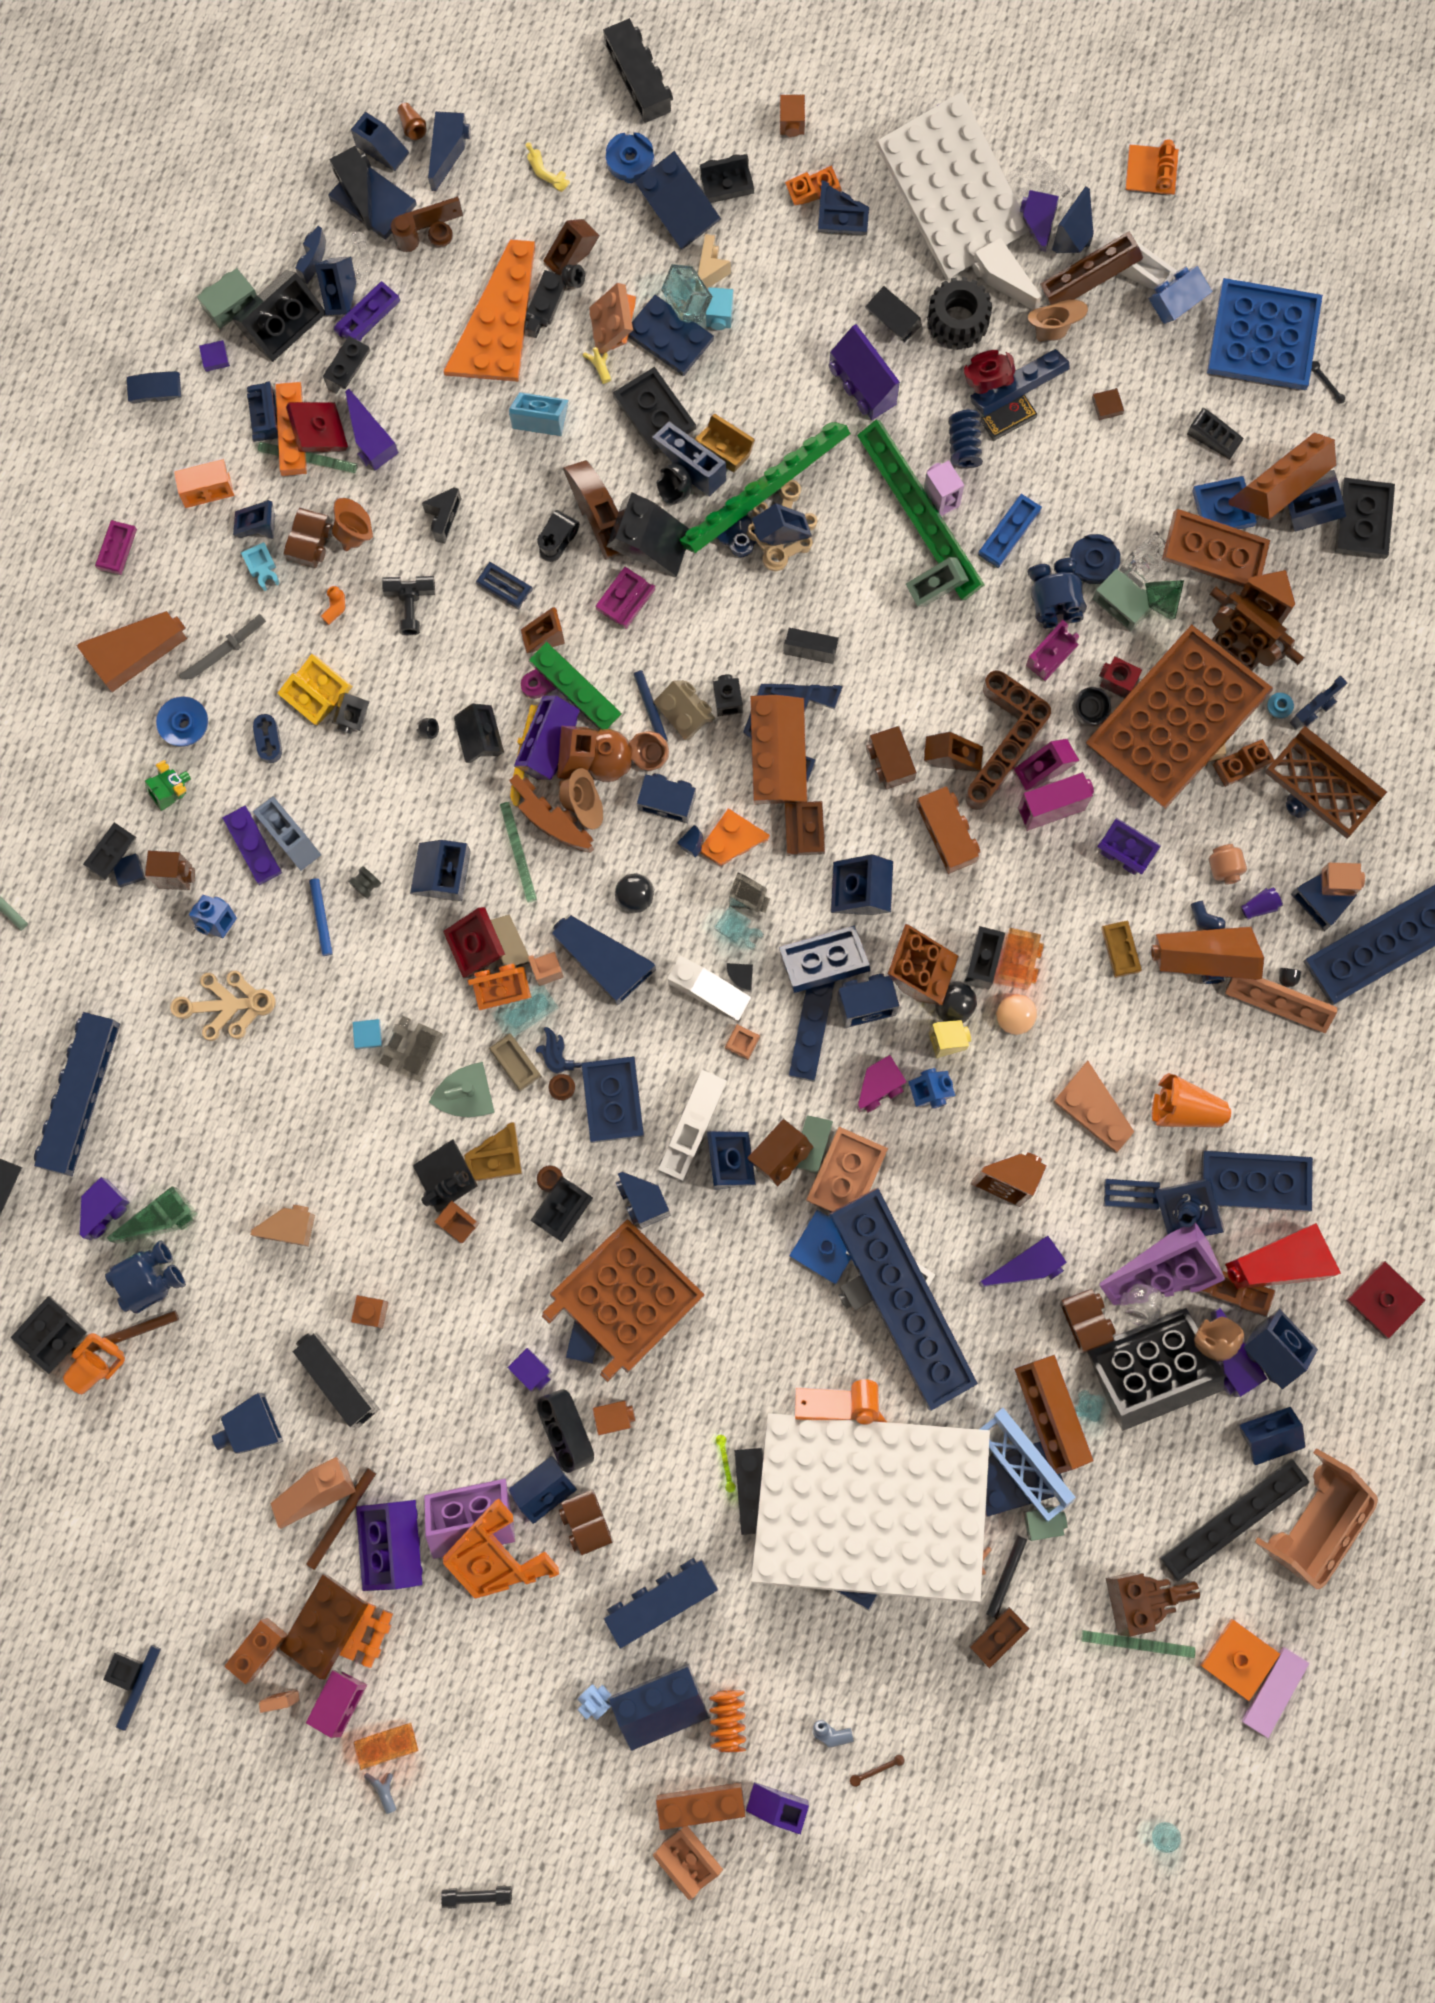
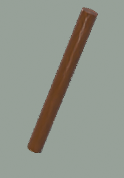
M174 1310L102 1338L117 1344L179 1320L177 1311ZM91 1342L86 1348L91 1352L101 1350L94 1342Z
M370 1468L366 1469L355 1486L356 1492L350 1494L306 1563L308 1567L316 1570L376 1476V1472Z

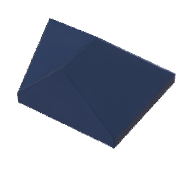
M1087 186L1084 187L1058 224L1052 251L1056 253H1081L1084 247L1091 245L1094 230L1090 188Z

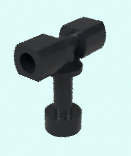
M416 576V581H401V577H382L384 597L399 596V600L404 601V619L399 622V633L402 635H418L420 633V622L415 619L414 601H418L419 596L435 595L434 576Z

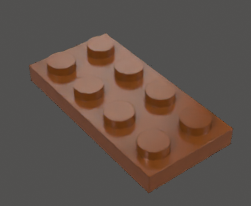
M1176 509L1173 511L1162 560L1244 587L1250 577L1263 574L1271 540Z

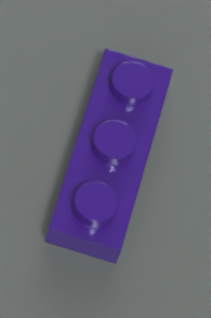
M246 805L222 817L259 886L282 874L279 865Z

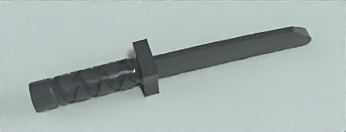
M258 614L234 636L230 633L225 637L228 640L182 672L179 677L181 679H193L234 648L239 650L241 648L239 643L262 626L266 620L261 614Z

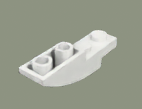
M704 1070L701 1071L658 1170L680 1180L684 1179L726 1083L725 1079Z

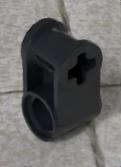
M555 510L537 538L541 558L548 562L558 560L568 544L576 536L580 522L559 510Z

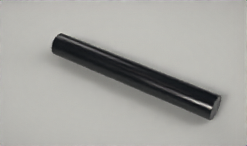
M1017 1535L986 1613V1615L997 1619L1027 1543V1539Z

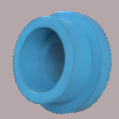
M1276 693L1268 700L1267 709L1273 717L1283 719L1292 713L1294 702L1289 695ZM1277 702H1283L1285 708L1278 707Z

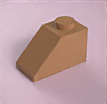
M293 1204L292 1209L283 1208L253 1228L250 1235L257 1238L309 1247L315 1215L308 1212L309 1207Z

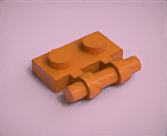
M368 1603L366 1610L340 1653V1656L352 1661L355 1660L358 1650L365 1653L361 1664L368 1668H372L375 1658H379L382 1650L380 1645L385 1634H388L391 1624L389 1623L393 1616L392 1612L383 1610L379 1619L372 1617L376 1606ZM368 1626L375 1629L370 1643L362 1641Z

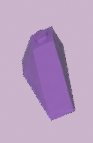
M1195 1222L1191 1227H1182L1168 1234L1100 1282V1287L1113 1305L1144 1301L1147 1300L1148 1296L1164 1294L1165 1297L1174 1296V1292L1190 1290L1191 1293L1202 1291L1225 1280L1209 1241Z

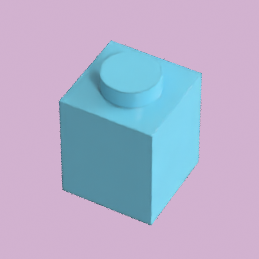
M708 287L706 327H711L714 330L731 328L734 302L733 289Z

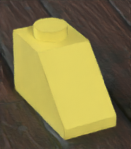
M961 1020L934 1023L928 1033L936 1058L965 1051L969 1047L968 1042H971L970 1031L967 1026L963 1027Z

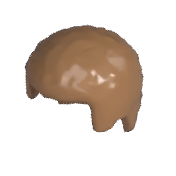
M1219 1317L1212 1322L1205 1319L1195 1334L1194 1341L1196 1347L1203 1355L1212 1360L1224 1361L1232 1358L1238 1352L1243 1343L1244 1331L1234 1321L1226 1317Z

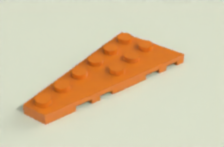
M510 239L443 371L445 376L519 382L535 241Z

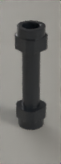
M506 1885L497 1886L496 1890L458 1892L457 1888L442 1890L441 1893L442 1908L448 1909L457 1908L458 1904L496 1902V1906L512 1904V1888Z

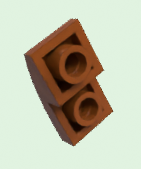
M1261 739L1242 747L1234 754L1217 760L1213 767L1223 785L1227 787L1271 765L1275 759L1264 740Z

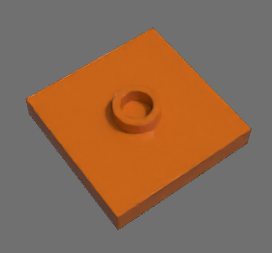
M1231 1619L1200 1666L1243 1698L1250 1701L1280 1653L1238 1622Z

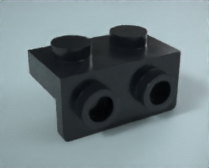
M735 154L725 159L708 160L699 165L703 192L710 203L754 194V185L747 154Z
M348 336L323 375L329 391L337 394L340 388H347L370 352L368 345Z

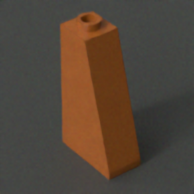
M165 611L83 641L76 646L111 692H114L184 642L187 637L182 631L186 627L177 616L172 618Z
M1252 927L1156 934L1155 945L1151 946L1152 960L1157 961L1160 971L1255 980L1262 979L1265 957Z

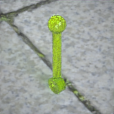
M718 1435L716 1443L720 1446L727 1481L725 1489L727 1492L732 1493L735 1491L736 1485L732 1482L725 1448L727 1439L724 1435Z

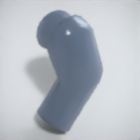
M818 1720L814 1723L813 1734L815 1738L829 1748L854 1742L851 1728L836 1731L824 1720Z

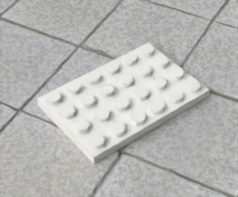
M962 92L875 142L946 280L975 263L974 256L976 251L999 238L1007 245L1030 231L1023 219V213L1020 212V206Z

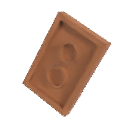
M838 1127L806 1201L829 1212H833L868 1193L888 1148Z

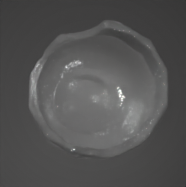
M1135 1284L1129 1293L1123 1292L1119 1310L1129 1322L1141 1326L1148 1325L1159 1318L1163 1306V1296L1158 1289L1150 1285Z

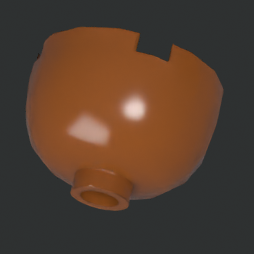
M612 729L597 731L595 758L588 769V772L594 779L602 782H614L629 772L633 761L631 760L632 749L629 746L628 739L620 732Z

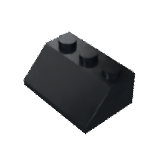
M285 270L237 313L232 320L246 338L267 358L274 362L326 313L296 272Z

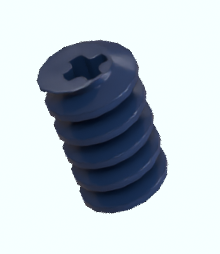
M967 409L955 412L948 420L950 426L949 443L951 444L950 462L959 468H976L983 463V460L979 458L982 455V450L978 448L982 444V441L978 439L981 436V431L978 429L981 422L976 420L980 417V414L975 410Z

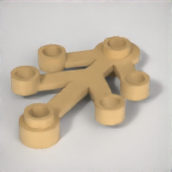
M790 480L781 487L780 497L783 499L782 506L792 509L793 502L798 500L801 486L797 481ZM790 491L794 495H788L786 492ZM764 501L752 510L754 517L761 513L756 508L768 509V505ZM812 513L805 514L806 520L810 519L813 521V524H808L810 531H812L816 527L817 517ZM754 523L749 525L747 531L749 539L756 541L763 550V564L771 571L783 570L788 563L789 557L799 552H809L813 544L810 537L783 548L784 544L773 546L759 541L756 535L751 532V530L755 529ZM800 542H806L809 546H802ZM771 558H777L779 562H774Z
M239 971L229 972L227 982L232 987H238L249 998L237 999L218 982L214 974L205 973L200 979L201 985L208 990H212L222 1000L191 1002L186 997H177L172 1001L170 1009L172 1014L179 1019H187L193 1013L222 1011L211 1024L206 1025L202 1030L203 1037L208 1041L218 1039L219 1031L238 1010L248 1009L238 1022L232 1023L228 1029L230 1036L235 1039H241L246 1034V1028L258 1015H268L274 1010L276 999L266 989L255 990L244 980V976ZM239 975L240 980L237 983H232V976ZM213 977V983L205 985L206 978ZM262 998L267 999V1004L264 1007H259V1000ZM182 1005H187V1012L180 1013V1007ZM240 1026L242 1029L241 1033L234 1035L233 1029ZM210 1028H214V1036L207 1037V1031Z

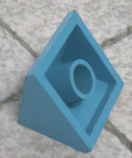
M519 392L509 408L512 429L562 436L569 400Z

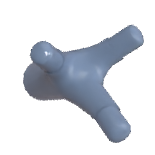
M366 1773L364 1778L376 1790L385 1813L394 1812L396 1806L390 1793V1783L393 1775L388 1773L384 1784H382L378 1779Z

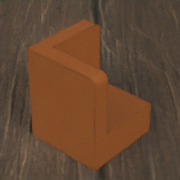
M453 1201L448 1204L434 1221L460 1243H464L480 1224Z

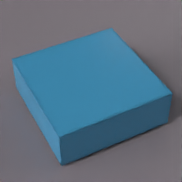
M379 1019L353 1022L355 1049L382 1047L381 1022Z

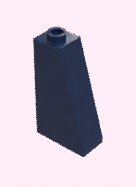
M572 915L567 919H560L553 927V938L617 1006L656 971V966L652 961Z

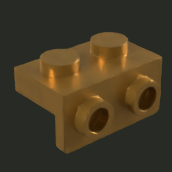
M713 414L710 417L708 426L694 439L725 461L726 468L733 473L749 458L755 442L753 437L717 414Z

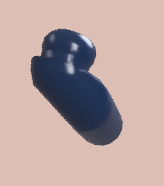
M1203 900L1191 904L1194 918L1199 928L1203 930L1225 929V920L1222 917L1208 914Z

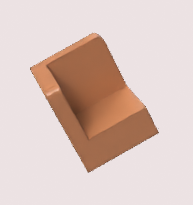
M555 952L538 958H534L533 955L528 956L539 986L564 978Z

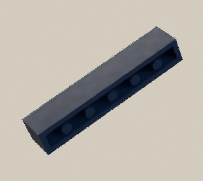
M83 1012L81 1018H78L76 1021V1035L73 1043L67 1049L66 1057L68 1060L66 1067L59 1074V1089L57 1094L51 1099L50 1109L52 1111L49 1120L45 1121L42 1128V1135L44 1136L41 1145L36 1148L34 1153L35 1167L73 1177L119 1031L120 1023L114 1019Z

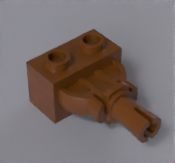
M1127 1573L1105 1578L1117 1634L1121 1636L1131 1637L1156 1631L1155 1625L1159 1624L1167 1614L1176 1613V1607H1165L1200 1599V1592H1188L1199 1589L1195 1581L1172 1587H1162L1171 1585L1169 1579L1156 1580L1152 1577L1144 1576V1573Z

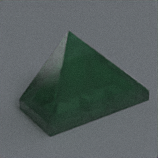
M1184 580L1146 583L1149 608L1170 620L1176 619Z

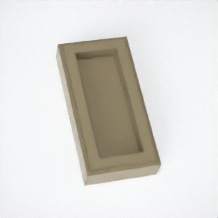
M511 1033L489 1048L520 1092L542 1077Z

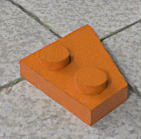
M728 808L703 843L700 853L719 866H722L734 857L748 852L749 849L768 841L770 835Z

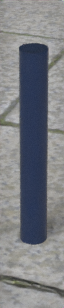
M642 670L636 671L633 675L654 732L661 734L668 742L657 708L653 703L654 700Z
M154 1645L150 1646L115 1726L116 1728L126 1731L161 1648Z

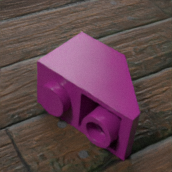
M891 1055L866 1069L857 1105L859 1113L864 1110L869 1113L881 1106L880 1100L887 1096L891 1100L904 1092L902 1087L906 1085L907 1081Z

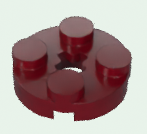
M988 350L972 357L971 364L968 367L967 365L964 367L967 384L974 388L978 394L1012 384L1016 368L1014 358L1010 353L1005 352L1006 355L999 354L998 350Z

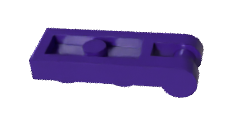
M381 281L335 325L334 332L345 339L350 336L361 342L362 338L401 301L399 295ZM353 324L357 327L353 331L349 329Z

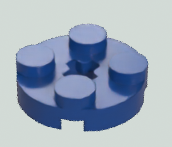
M633 132V135L620 133L609 141L606 148L605 158L608 170L614 177L627 183H634L653 168L655 158L652 143L640 133ZM625 154H635L634 159L626 160Z

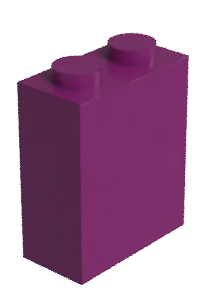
M1082 772L1025 792L1017 808L1026 830L1029 831L1085 811L1093 797L1094 787L1091 780L1086 779Z

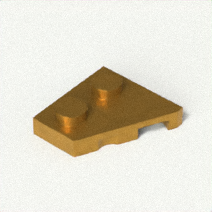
M514 1122L507 1124V1127L494 1136H490L480 1146L473 1148L464 1155L465 1162L475 1181L522 1174Z

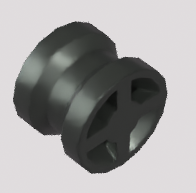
M364 866L359 869V874L356 877H351L348 881L366 899L371 896V891L374 888H378L382 884Z

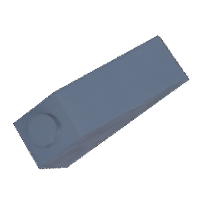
M274 796L253 811L300 871L321 856V853Z

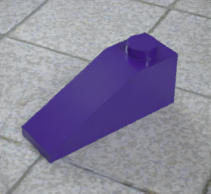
M348 389L345 393L355 442L359 450L357 456L365 466L370 465L376 471L399 453L392 438L353 392Z
M1047 1235L980 1281L979 1285L981 1287L1027 1282L1042 1280L1047 1276L1052 1280L1064 1272L1061 1266L1066 1264L1067 1261Z
M1221 1308L1211 1312L1212 1321L1219 1317H1226ZM1244 1342L1232 1358L1218 1361V1365L1224 1374V1390L1228 1395L1233 1394L1234 1397H1242L1268 1379L1259 1364L1253 1362L1247 1356L1246 1350L1243 1348Z

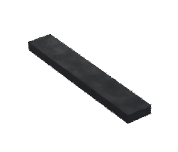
M1290 1459L1162 1555L1160 1560L1177 1582L1310 1483V1481L1295 1461Z

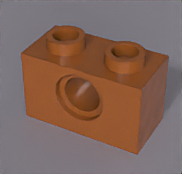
M268 1617L260 1620L224 1667L245 1685L252 1682L278 1650L288 1634Z

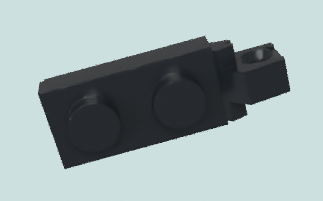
M544 270L525 318L526 321H529L526 328L528 336L537 338L541 327L547 328L548 324H551L566 289L562 281V275Z

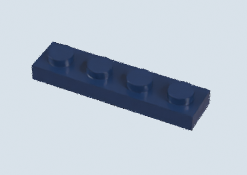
M1054 349L1017 369L1013 375L1014 381L1012 384L988 390L983 394L974 393L970 395L971 402L986 416L1070 370V363L1057 349Z
M835 982L807 989L805 992L789 1077L815 1082Z

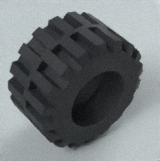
M957 277L951 278L950 283L947 281L942 282L941 288L936 287L934 295H931L927 326L928 329H931L933 338L938 336L937 342L942 345L946 342L947 348L952 349V345H957V350L963 349V345H966L967 348L973 347L974 341L978 344L982 336L986 335L992 314V302H990V294L985 293L986 288L983 285L977 286V281L972 280L969 282L966 277H962V280H957ZM952 307H963L969 310L973 316L968 319L959 320L951 317L947 310Z

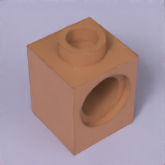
M1329 862L1322 868V895L1355 896L1365 885V873L1361 872V863Z

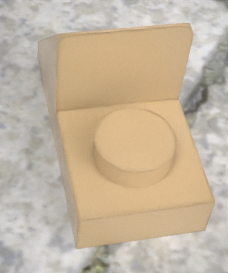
M705 234L697 277V289L699 292L705 291L708 287L716 284L731 273V262L718 259L719 246H715V235Z

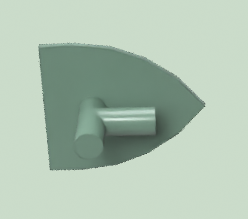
M483 1062L460 1068L446 1077L434 1091L429 1103L443 1112L459 1117L470 1118L495 1113Z

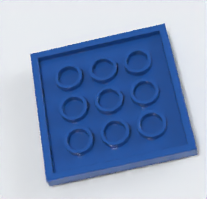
M1223 278L1207 374L1307 390L1323 295Z

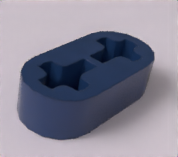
M269 714L258 715L253 721L258 755L266 763H275L282 756V745L277 722ZM264 721L272 725L268 727L269 735L266 736L262 728H259L263 726ZM269 741L273 749H276L272 751L271 756L263 752L268 749L267 742Z

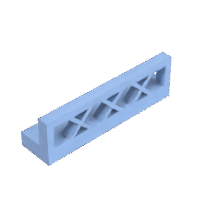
M1002 1408L994 1415L992 1420L979 1430H990L997 1424L1004 1432L1003 1443L991 1442L989 1439V1450L1046 1522H1049L1073 1503L1076 1497L1007 1411ZM1007 1437L1013 1445L1007 1444ZM996 1447L1003 1448L1002 1454ZM1006 1448L1020 1452L1022 1455L1021 1466L1012 1465L1005 1459ZM1025 1460L1031 1467L1024 1466ZM1014 1469L1020 1470V1477ZM1024 1471L1036 1472L1040 1477L1039 1488L1026 1486L1023 1482ZM1043 1482L1048 1489H1042ZM1032 1492L1038 1493V1499L1034 1496ZM1042 1493L1054 1495L1060 1502V1505L1048 1513L1041 1504Z

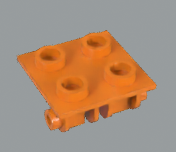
M1164 140L1160 147L1129 145L1125 190L1175 195L1179 149H1175V144H1173L1172 140Z

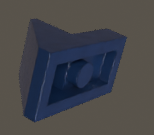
M267 500L235 511L234 536L244 538L259 533L274 539L275 511L272 501Z

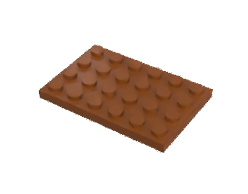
M1191 624L1086 741V744L1166 809L1273 691V688Z

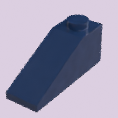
M435 111L428 173L431 191H437L464 151L466 139H470L471 126L469 123H466L465 113Z
M668 422L652 437L653 442L671 462L686 468L691 476L692 484L709 497L726 482V462L671 422Z

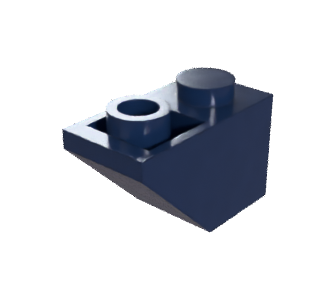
M366 111L351 128L355 146L393 171H396L409 155V150L387 125Z

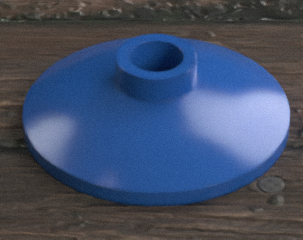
M185 696L173 698L167 701L157 714L156 726L158 733L167 743L173 746L185 747L192 745L204 736L208 727V714L203 705L194 698ZM183 721H189V725L187 727H180Z

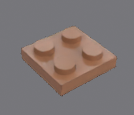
M616 283L589 307L595 347L598 348L600 354L607 353L633 331L626 285Z

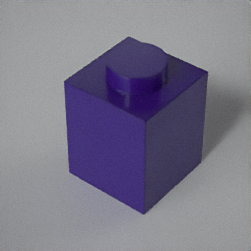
M526 1348L507 1367L532 1392L536 1388L541 1391L551 1381L548 1376L552 1371L529 1348Z

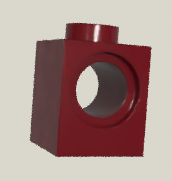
M1114 656L1111 664L1105 662L1099 674V677L1103 678L1100 687L1125 699L1133 690L1142 669ZM1112 674H1121L1124 680L1118 681Z

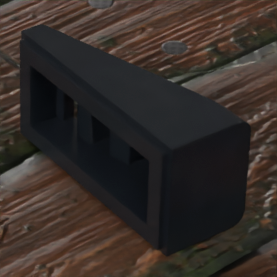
M1204 407L1191 424L1187 433L1190 437L1229 460L1244 439ZM1203 422L1207 424L1204 429L1200 427ZM1211 428H1214L1215 432L1211 436L1208 432ZM1222 433L1224 434V437L1219 442L1216 439L1219 436V434ZM1231 438L1233 442L1229 448H1226L1224 445Z

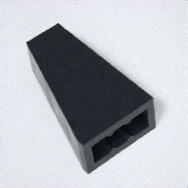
M308 1333L296 1342L298 1347L292 1352L350 1428H360L380 1410L319 1334L313 1333L310 1335Z

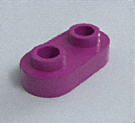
M536 669L528 672L521 679L522 692L530 699L540 698L556 689ZM531 681L538 682L535 687L529 686Z

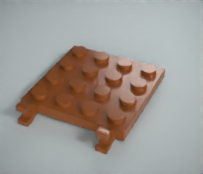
M627 1219L550 1293V1297L554 1302L543 1311L541 1317L550 1324L564 1310L613 1359L600 1373V1376L608 1383L621 1368L629 1373L705 1294Z

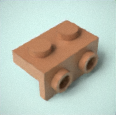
M688 1826L681 1827L669 1836L653 1854L661 1868L664 1869L688 1900L693 1899L700 1889L718 1877L723 1871V1868Z

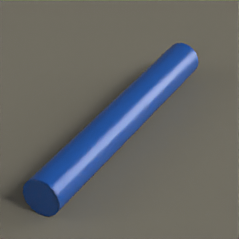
M318 878L311 879L309 884L322 956L333 955L320 880Z

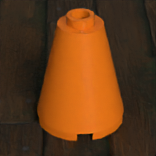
M1168 1073L1164 1075L1158 1086H1162L1160 1095L1154 1094L1152 1120L1157 1122L1155 1125L1160 1127L1221 1128L1231 1118V1108H1229L1228 1102L1175 1074Z

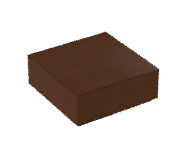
M1118 388L1095 393L1092 396L1099 420L1123 415L1125 410Z

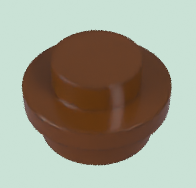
M438 221L431 225L428 237L434 246L444 247L452 241L453 232L448 224Z
M558 1074L550 1080L548 1089L554 1099L565 1101L573 1096L575 1083L570 1076Z
M545 1166L537 1174V1184L543 1191L550 1193L561 1176L564 1177L563 1173L556 1166Z

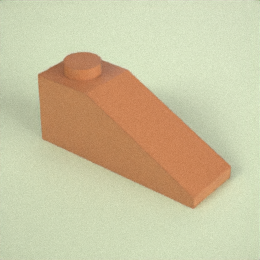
M335 1457L311 1469L270 1504L278 1528L282 1529L356 1492L347 1467Z

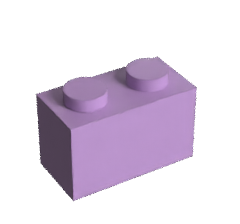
M949 460L943 464H934L926 472L925 492L941 516L958 508L965 485Z

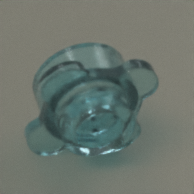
M1086 1390L1081 1391L1078 1394V1406L1075 1407L1077 1416L1088 1417L1092 1422L1099 1421L1102 1406L1105 1404L1104 1397L1101 1395H1091ZM1088 1403L1092 1404L1091 1409L1087 1408Z

